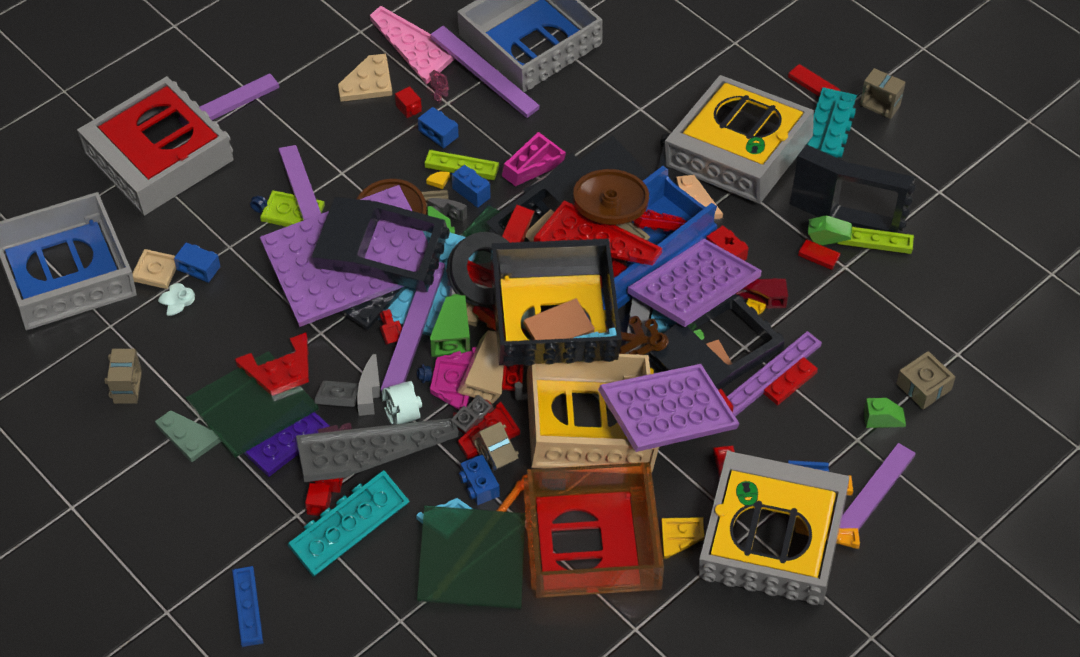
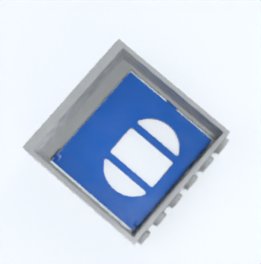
M475 0L457 11L459 36L523 92L532 89L538 83L545 81L554 73L559 72L562 68L572 64L575 60L585 56L588 52L602 44V19L580 0ZM543 27L558 28L568 38L559 42ZM535 30L540 32L554 45L539 56L520 41V39ZM513 44L519 47L532 60L524 64L515 59L511 52Z
M98 192L0 221V263L25 330L137 295L131 268ZM98 223H99L100 226H101V229H102V231H103V233H104V236H105V238H106V241H107V243H108V245H109V248H110V250H111V252H112V255H113V257H114V259H115V262H116L117 267H118L119 270H117V268H116V266H115V263H114L113 258H112V256H111V254H110V251H109V249H108V247H107V244H106V242H105V239H104V237H103V235H102V232H101V230H100V228H99ZM74 240L87 244L93 251L92 262L87 268H83L73 243ZM66 242L78 272L53 279L42 249ZM4 251L6 252V255L8 257L15 279L12 276ZM33 253H37L47 279L46 281L32 277L27 271V262ZM18 289H20V292H21V294H22L23 300H22L21 297H20V294H19Z

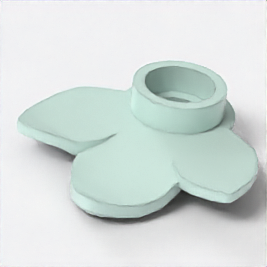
M176 283L170 285V291L163 293L159 297L158 302L168 306L167 316H172L181 312L185 306L191 305L195 300V294L191 288H185L183 284Z

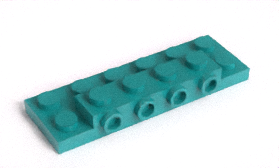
M823 87L814 113L813 137L807 145L836 158H842L844 152L842 144L846 145L848 139L846 131L850 132L852 125L850 118L854 119L856 108H854L857 95Z
M384 470L364 486L362 484L356 486L352 490L353 494L348 498L343 496L336 502L337 506L331 510L330 507L320 514L322 518L317 522L314 520L310 521L304 527L305 531L288 543L289 548L313 577L410 502Z

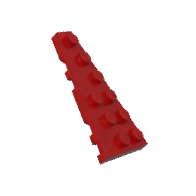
M565 200L534 236V242L609 239L611 258L653 265L662 254L661 247L616 225L592 221L583 216L576 209L575 205Z

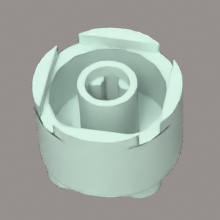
M412 381L396 384L382 390V401H386L387 407H384L385 413L392 425L404 424L420 418L419 408L422 407L420 397L415 395Z

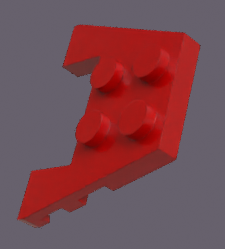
M303 333L290 338L294 353L268 361L257 366L252 353L236 358V364L239 368L244 369L249 377L252 376L272 396L308 383L307 334Z

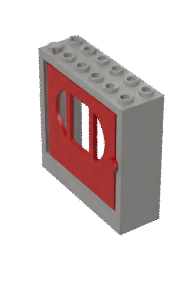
M167 76L77 129L85 154L144 216L234 160L232 155L233 149L229 142L231 139L228 133L222 131L218 123L212 121L207 112L202 111L196 101H192L185 91H181L175 81H171ZM169 106V108H167L163 112L159 113L158 115L154 116L153 118L149 119L143 124L137 126L139 123L143 122L144 120L148 119L149 117L153 116L154 114ZM175 111L188 122L187 125L156 144H153L142 133V131ZM191 129H194L192 137L184 145L175 149H160Z

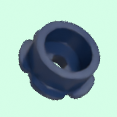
M254 196L250 206L254 211L261 213L267 206V201L262 196Z
M422 364L421 368L417 369L418 380H421L422 383L431 381V367Z

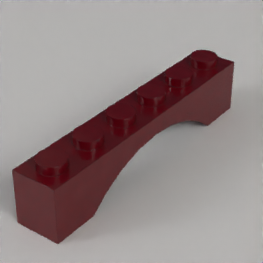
M756 279L736 293L745 300L749 298L766 304L767 309L786 308L788 291L786 279Z

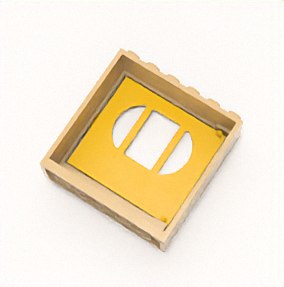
M619 354L618 360L611 362L594 361L591 363L574 362L571 364L554 363L551 365L543 363L528 366L526 377L532 468L652 473L659 447L635 452L618 422L612 427L608 426L606 402L598 390L602 384L650 375L649 356ZM562 393L566 395L568 425L561 423L554 416L551 407L553 400ZM572 393L599 395L601 427H577L574 425Z

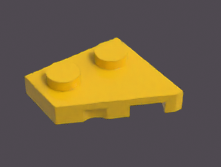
M703 517L662 518L663 559H667L704 540Z

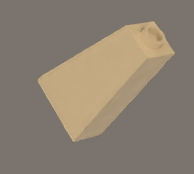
M488 330L480 339L460 383L458 393L473 398L480 395L490 403H494L502 394L504 365L499 366L495 331Z

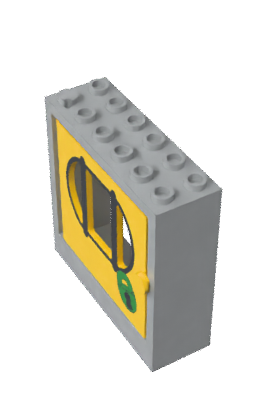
M720 75L665 140L666 166L687 175H695L697 179L760 204L813 137L814 110ZM723 105L734 108L726 119L719 123L716 117L718 110ZM740 111L760 118L748 134L727 127ZM766 121L777 125L772 132L762 136H755Z
M727 451L700 555L699 578H703L707 582H721L730 587H744L748 591H762L770 596L780 595L789 600H803L811 605H824L850 476ZM837 501V502H836L835 511H834L833 520H832L831 530H830V534H829L828 544H827V548H826V553H825V557H824L823 567H822V571H821V576H820V579H819L818 576H819L820 566H821L822 557H823V553H824V548H825V543H826V539H827V534H828V530H829V525H830V520H831V516H832L833 506H834V502ZM754 508L746 546L742 548L734 537L733 526L735 520L742 512ZM762 509L790 515L780 557L752 551ZM799 517L808 529L809 540L801 553L788 558L795 521ZM715 531H716V535H715V539H714V543H713L711 555H709V554H710V550H711V546H712V542H713V538H714V534H715Z

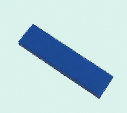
M254 567L232 569L241 645L245 647L262 644L263 636Z

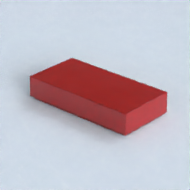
M806 239L798 256L832 270L840 257V253Z

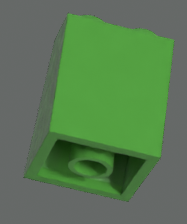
M454 294L445 298L430 336L432 357L451 355L458 351H461V353L470 351L465 295Z

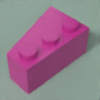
M538 132L504 163L502 177L514 186L520 185L555 169L565 159L566 152Z

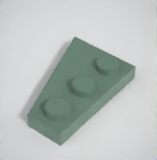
M171 410L155 421L157 428L191 462L224 440L223 435Z

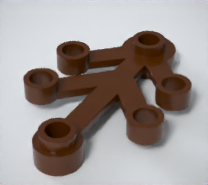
M633 316L629 319V324L636 334L621 332L622 340L629 341V343L620 347V354H626V352L642 344H647L629 353L644 355L652 350L661 351L669 343L668 337L658 332V324L655 319H648L645 322V327L651 332V337L645 336L641 327L642 322L638 316Z

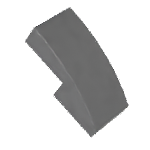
M429 198L428 206H432L445 216L450 215L452 218L462 222L467 218V205L442 198Z
M477 395L467 407L463 406L451 419V422L467 433L474 425H478L484 419V416L494 408L480 395Z

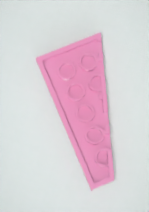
M380 6L370 15L372 23L426 85L455 60L453 56L430 38V33L386 8Z

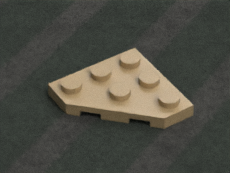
M386 54L369 55L338 84L341 102L392 96Z

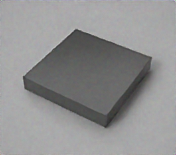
M322 381L315 396V404L355 407L359 383Z

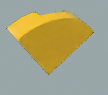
M436 172L427 178L426 183L443 189L450 178V172Z
M749 298L746 302L749 307H753L757 311L758 315L766 308V304Z

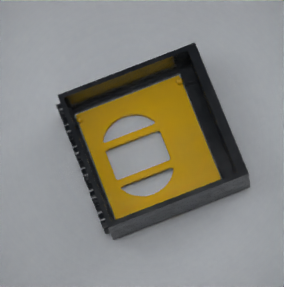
M609 239L492 243L490 268L499 366L505 365L510 367L521 364L530 366L543 363L547 365L554 363L571 364L574 362L591 363L594 361L611 362L618 360L622 338ZM600 276H601V281H602V289H603V297H604L605 310H604V308H603V300H602ZM499 280H501L506 341H504ZM577 298L581 307L589 316L595 328L594 332L605 333V321L607 322L608 332L610 328H615L616 336L529 340L521 329V318L531 307H534L535 315L541 313L540 306L561 305Z

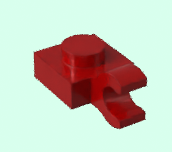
M390 309L382 311L380 318L385 325L381 326L380 329L385 344L388 345L398 341L402 327L399 320L393 321Z

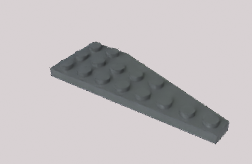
M452 418L297 435L296 443L304 482L344 478L456 438L458 437V428L451 422Z

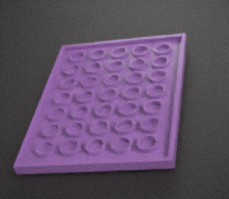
M399 185L360 199L378 201L412 211ZM329 211L260 237L299 327L405 287L359 273L316 268L311 257ZM379 220L365 259L417 272L421 266L428 241L422 230ZM440 264L438 269L435 270L434 275L442 272Z

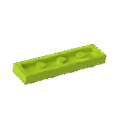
M429 150L425 161V168L452 173L466 165L470 169L475 170L482 178L495 180L499 168V162Z
M852 227L851 240L837 242V244L912 254L914 235Z

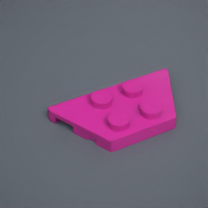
M473 347L472 351L461 353V351H458L451 355L437 357L430 393L458 410L463 406H468L469 396L458 393V388L477 347Z

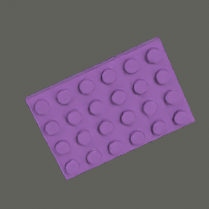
M704 238L628 287V294L686 327L761 277V270Z
M701 364L600 385L598 389L635 452L734 430L739 426L738 420Z

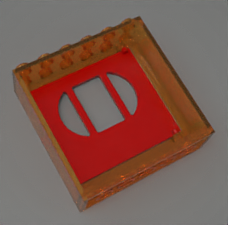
M650 462L527 469V478H523L525 517L527 519L526 529L528 553L530 556L531 590H536V598L662 590L664 563ZM569 511L586 512L598 520L553 524V521L558 516ZM597 528L601 530L602 551L557 554L553 552L552 531ZM602 558L601 562L592 569L566 570L556 562Z

